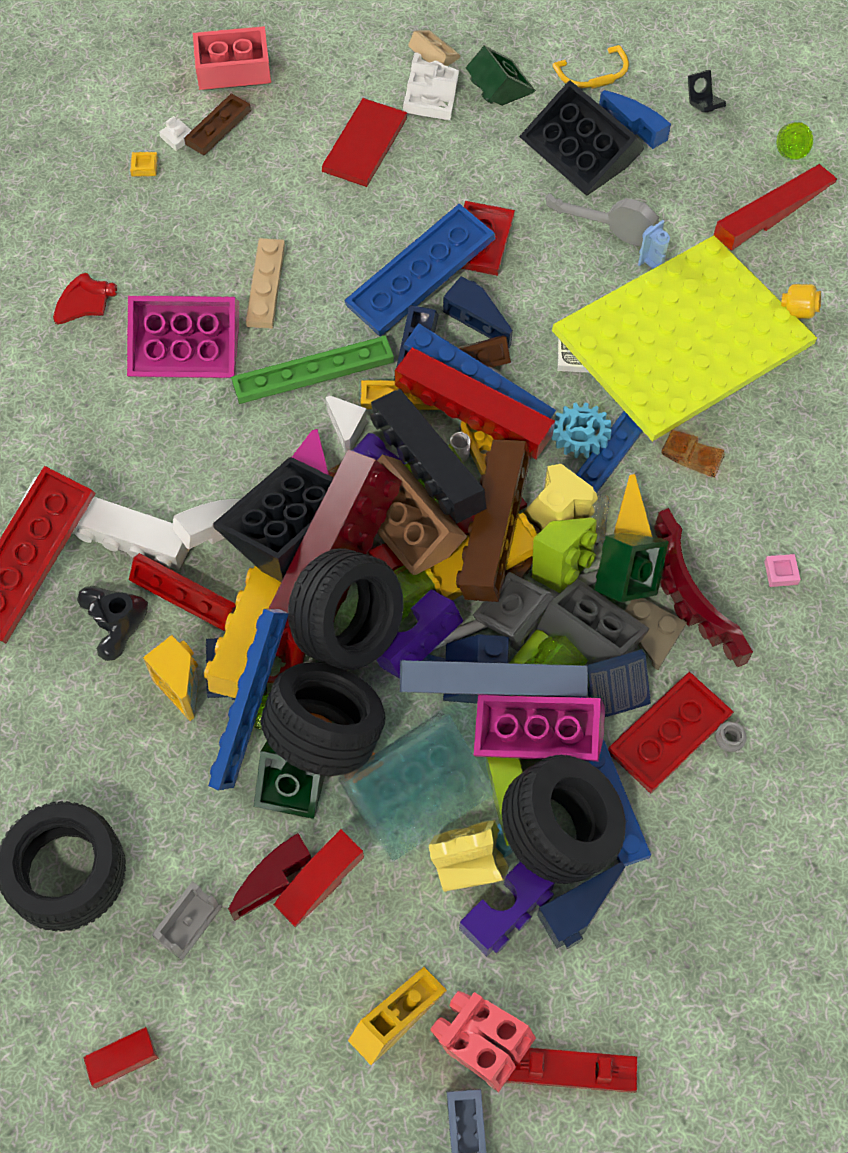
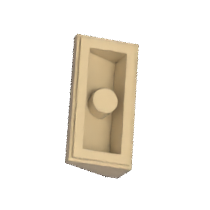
M430 30L414 31L408 47L414 52L421 54V57L427 62L438 61L445 66H449L461 57L459 53Z

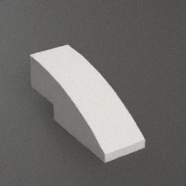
M226 499L205 503L176 514L173 518L172 530L188 550L207 540L214 544L224 539V537L214 529L213 523L240 499Z

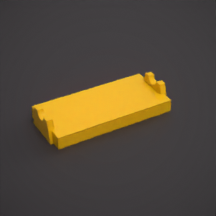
M518 513L506 570L533 556V540L537 533L524 513ZM467 535V538L449 558L424 570V574L435 592L450 600H454L462 595L460 588H457L456 577L458 571H462V552L464 546H468L469 535Z

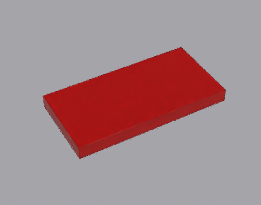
M362 98L322 164V172L368 187L407 120V112Z
M689 671L609 746L608 751L615 761L652 794L717 731L721 724L725 723L733 715L734 711Z

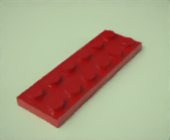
M46 466L42 468L0 538V641L5 644L8 642L96 494L92 489Z

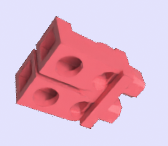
M457 991L449 1005L458 1014L452 1024L443 1017L438 1018L431 1027V1032L439 1040L447 1054L469 1068L499 1093L516 1068L512 1059L519 1063L536 1037L529 1025L491 1002L484 1000L477 993L474 992L470 996Z

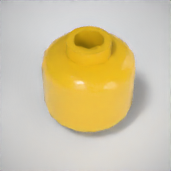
M792 284L788 289V293L782 294L781 306L786 307L790 315L796 316L798 319H811L815 316L816 312H820L821 291H817L813 284Z

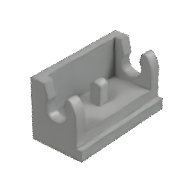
M192 881L152 933V936L158 944L183 961L222 906L218 904L212 895L208 896L199 885Z

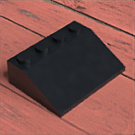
M571 80L563 86L519 136L586 196L628 168L644 150L639 138Z
M289 457L213 523V527L259 570L282 582L333 477Z

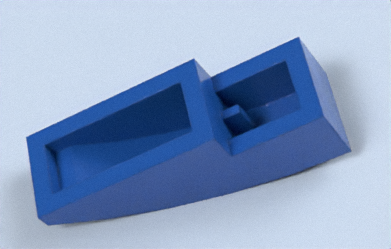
M606 90L601 92L599 105L631 132L638 135L652 149L668 141L671 123L660 114L626 96Z

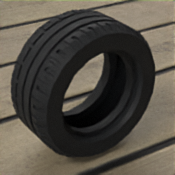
M333 549L316 557L301 571L294 583L289 598L288 621L292 637L299 649L307 656L343 670H356L374 662L390 647L397 635L402 620L403 593L393 569L381 559L349 549ZM353 582H356L358 589L356 612L349 626L340 635L336 636L334 630L336 606L343 592Z
M301 663L281 672L275 679L262 711L261 727L270 747L289 764L318 775L338 776L356 771L369 761L384 728L386 716L377 693L357 675L324 663ZM310 713L322 715L335 723L326 722Z
M69 801L46 803L42 807H35L34 810L28 811V814L22 815V818L15 821L16 824L12 825L10 830L6 832V837L2 839V844L0 845V892L6 902L30 924L40 929L43 928L44 930L55 932L57 930L62 932L65 930L71 931L74 928L79 929L82 925L87 926L88 923L94 922L96 918H100L101 914L106 913L107 908L113 905V901H116L117 894L121 891L124 883L123 879H125L126 875L124 873L126 871V859L122 844L107 820L92 808ZM65 836L80 837L91 843L95 856L92 871L84 884L72 893L60 897L42 896L32 890L29 878L30 868L33 859L42 847L52 840Z

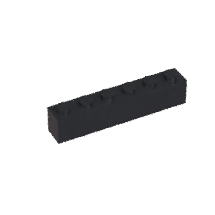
M401 389L371 402L373 414L370 415L374 427L377 430H382L386 442L389 446L394 445L403 463L407 462L410 465L414 477L417 480H422L430 497L435 496L442 512L446 516L450 515L457 524L487 509L485 489Z

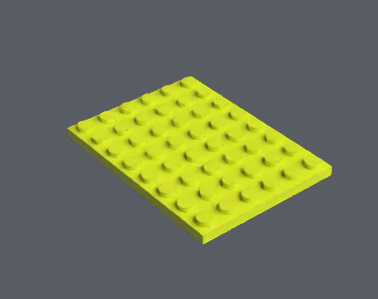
M714 235L554 323L552 327V332L652 442L815 344L817 337L796 316L790 315L786 307L781 306V301Z

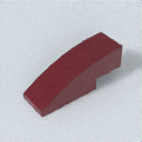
M299 833L275 848L248 875L228 907L234 921L281 895L289 885L286 877L304 868L311 860V854Z

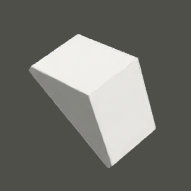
M333 396L326 397L327 413L346 454L348 449L353 450L367 424L366 408Z

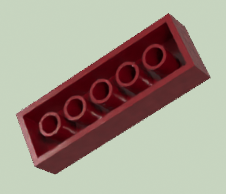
M348 449L268 609H280L288 613L289 598L294 583L301 571L322 553L333 549H349L367 554L373 545L374 538L381 524L386 519L393 499L399 493L402 480L377 460ZM350 586L343 592L336 606L334 619L342 603L347 598Z

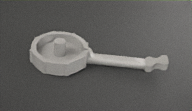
M548 193L546 196V205L549 208H554L557 213H566L609 224V229L619 239L635 246L641 247L642 236L649 226H655L659 223V216L645 202L624 198L613 205L609 212L605 213L564 203L560 198H554L551 193Z

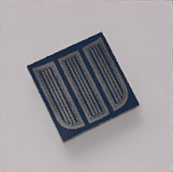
M642 649L586 665L588 666L589 698H601L605 706V717L651 704L646 655Z

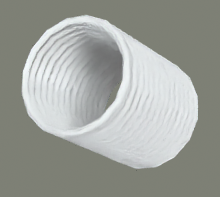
M457 432L451 436L449 448L462 463L469 457L470 437L466 433Z

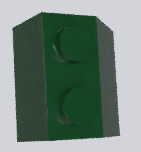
M485 45L466 66L467 71L471 75V82L481 88L483 91L482 97L490 104L495 102L503 106L536 91L512 59Z
M630 533L605 535L594 591L619 602L656 596L669 541L662 538Z
M266 741L260 751L253 807L314 819L325 775L310 773L289 764Z

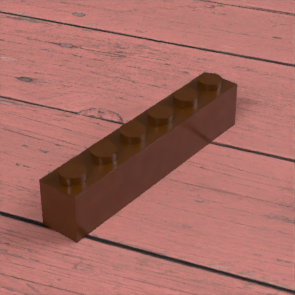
M493 440L491 450L486 453V471L480 477V484L485 489L487 509L475 514L474 521L469 523L468 546H464L462 552L463 567L462 571H458L456 577L457 588H460L465 600L499 602L531 459L526 441Z

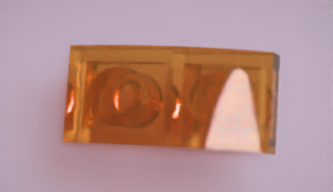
M671 430L661 451L662 455L670 460L714 478L725 457L724 450L698 443V436Z

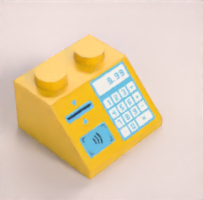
M171 635L145 655L143 659L152 681L182 714L191 721L195 718L199 683L196 671L198 664L192 657L194 652L184 640L179 643Z

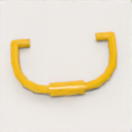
M620 45L609 47V54L618 52L623 61L622 69L614 75L612 73L590 79L587 82L574 81L563 73L560 67L567 65L566 60L554 62L553 68L564 83L571 80L579 88L591 87V89L612 84L615 80L622 78L628 71L629 60Z

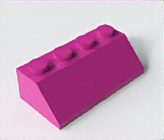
M478 695L474 756L544 759L554 755H569L584 761H599L604 739L605 706L601 698Z

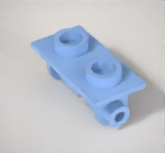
M664 220L655 226H649L643 233L638 266L646 263L654 269L665 263V253L667 252L670 236L663 230Z

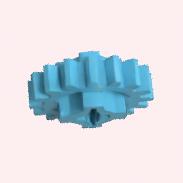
M573 403V409L564 406L563 414L558 412L555 414L552 440L556 441V448L564 447L565 455L574 452V458H578L580 453H584V456L589 458L591 451L597 455L600 454V447L606 448L607 442L611 438V420H606L607 413L602 412L599 414L598 406L589 409L588 403H584L583 407Z

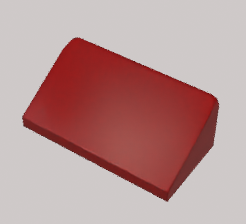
M147 1027L83 1057L91 1086L95 1089L159 1059Z

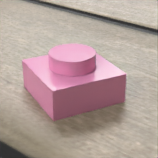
M795 554L766 556L764 563L769 587L799 584L801 579Z

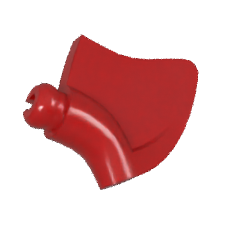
M88 273L80 274L68 284L61 294L53 315L55 324H63L83 316H103L108 297H115L117 295V285L107 281L93 280Z

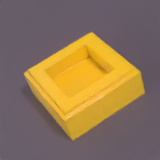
M132 152L131 176H156L157 152Z

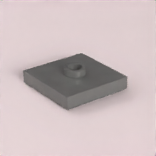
M509 572L504 577L499 602L484 601L473 616L478 622L518 643L554 598L550 592Z

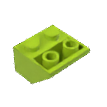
M590 517L551 521L534 537L532 578L558 593L563 592L568 585L575 582L579 574L585 568H590L595 560L594 545L597 539V520Z

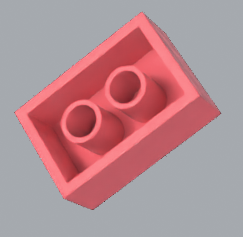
M265 26L193 33L195 69L199 90L271 83Z

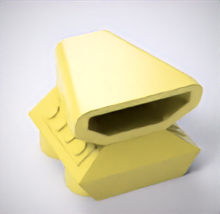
M564 465L547 466L544 490L526 508L524 514L531 524L543 530L551 521L592 517L595 513L592 505L598 500V496L591 485Z
M495 820L480 822L462 829L449 830L433 837L429 844L430 857L437 868L444 892L505 880L509 866L502 853L495 848L499 833Z

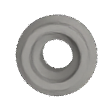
M735 722L721 724L715 734L718 746L727 752L739 751L743 748L747 739L743 727ZM726 734H732V735H734L736 741H734V742L728 741V740L726 739L725 735H726Z

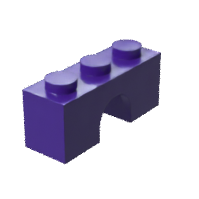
M432 589L411 608L418 623L408 631L397 632L390 647L382 656L376 659L381 668L399 679L400 661H422L463 622L455 603Z
M519 862L506 875L504 880V886L513 894L515 904L507 910L499 911L491 908L482 899L460 921L459 930L486 957L492 951L497 954L510 941L507 935L515 927L519 931L523 929L532 918L529 913L537 905L541 907L554 896L552 890L555 883L537 876Z

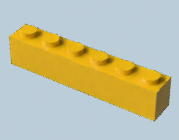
M256 566L254 568L250 567L247 572L245 589L238 592L234 614L229 613L225 625L226 632L223 637L220 636L215 646L216 655L213 661H208L204 672V678L208 681L210 692L236 698L239 689L238 680L246 667L248 660L247 651L256 635L257 620L262 614L263 609L269 608L281 584L280 581L265 574Z

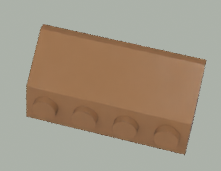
M382 454L377 461L402 480L399 493L393 499L386 519L381 524L377 533L412 575H417L449 558L467 536L449 515L446 516L442 512L436 500L429 496L423 485L401 460Z

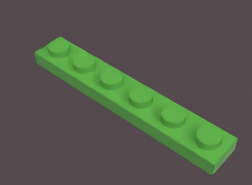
M385 335L231 377L238 403L242 404L394 363V356Z

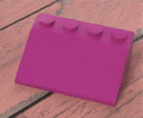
M128 295L127 376L231 378L235 376L239 335V301L236 297Z

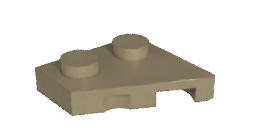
M643 598L631 600L625 612L649 628L638 646L640 649H644L652 660L653 667L659 670L687 622Z

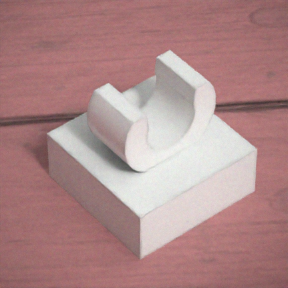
M173 116L166 121L167 127L159 132L160 137L177 151L185 145L184 137L192 130Z

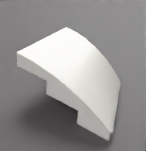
M414 53L403 111L409 114L450 120L459 70L445 66L438 61H424L421 59V54Z

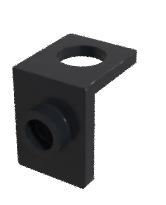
M710 70L688 75L689 103L691 106L705 113L726 106L725 100L712 93ZM700 78H704L706 81L705 88L700 92H696L694 89L695 82Z

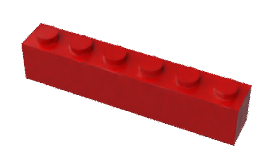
M413 347L395 369V386L401 389L403 393H410L421 399L426 405L434 406L444 411L449 417L457 418L467 423L472 429L482 431L492 436L494 440L526 441L530 456L536 460L553 436L555 420Z

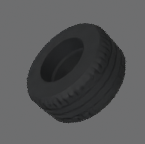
M554 755L544 758L512 781L505 792L502 802L503 829L510 848L517 859L528 870L544 880L557 884L579 882L611 864L622 849L625 839L626 819L619 795L609 779L599 769L579 758L569 755ZM551 799L561 804L571 816L576 830V839L569 836L557 823L552 811Z

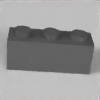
M579 579L549 602L537 627L540 631L547 634L550 639L559 643L570 651L571 654L588 665L633 652L649 630L648 627Z

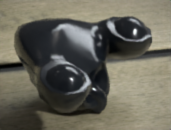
M86 586L78 593L77 601L80 607L89 610L88 615L93 617L100 628L108 631V635L100 641L96 648L98 656L105 661L117 659L122 655L129 637L144 620L148 610V602L134 594L110 591L97 586Z

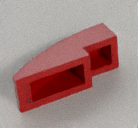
M340 829L297 874L273 905L296 928L342 883L341 880L364 859L363 850Z

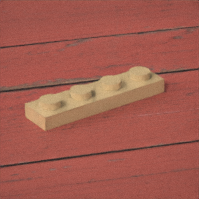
M259 238L246 317L247 327L273 329L285 249L284 240Z

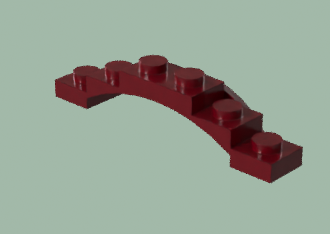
M669 508L658 512L654 525L655 534L658 538L669 541L663 566L665 569L660 583L664 593L672 597L677 616L680 619H684L688 627L699 623L698 628L701 636L705 640L708 639L712 647L723 643L726 657L729 660H733L737 667L747 664L753 651L745 639L740 626L720 613L699 590L683 558L681 526L677 523Z

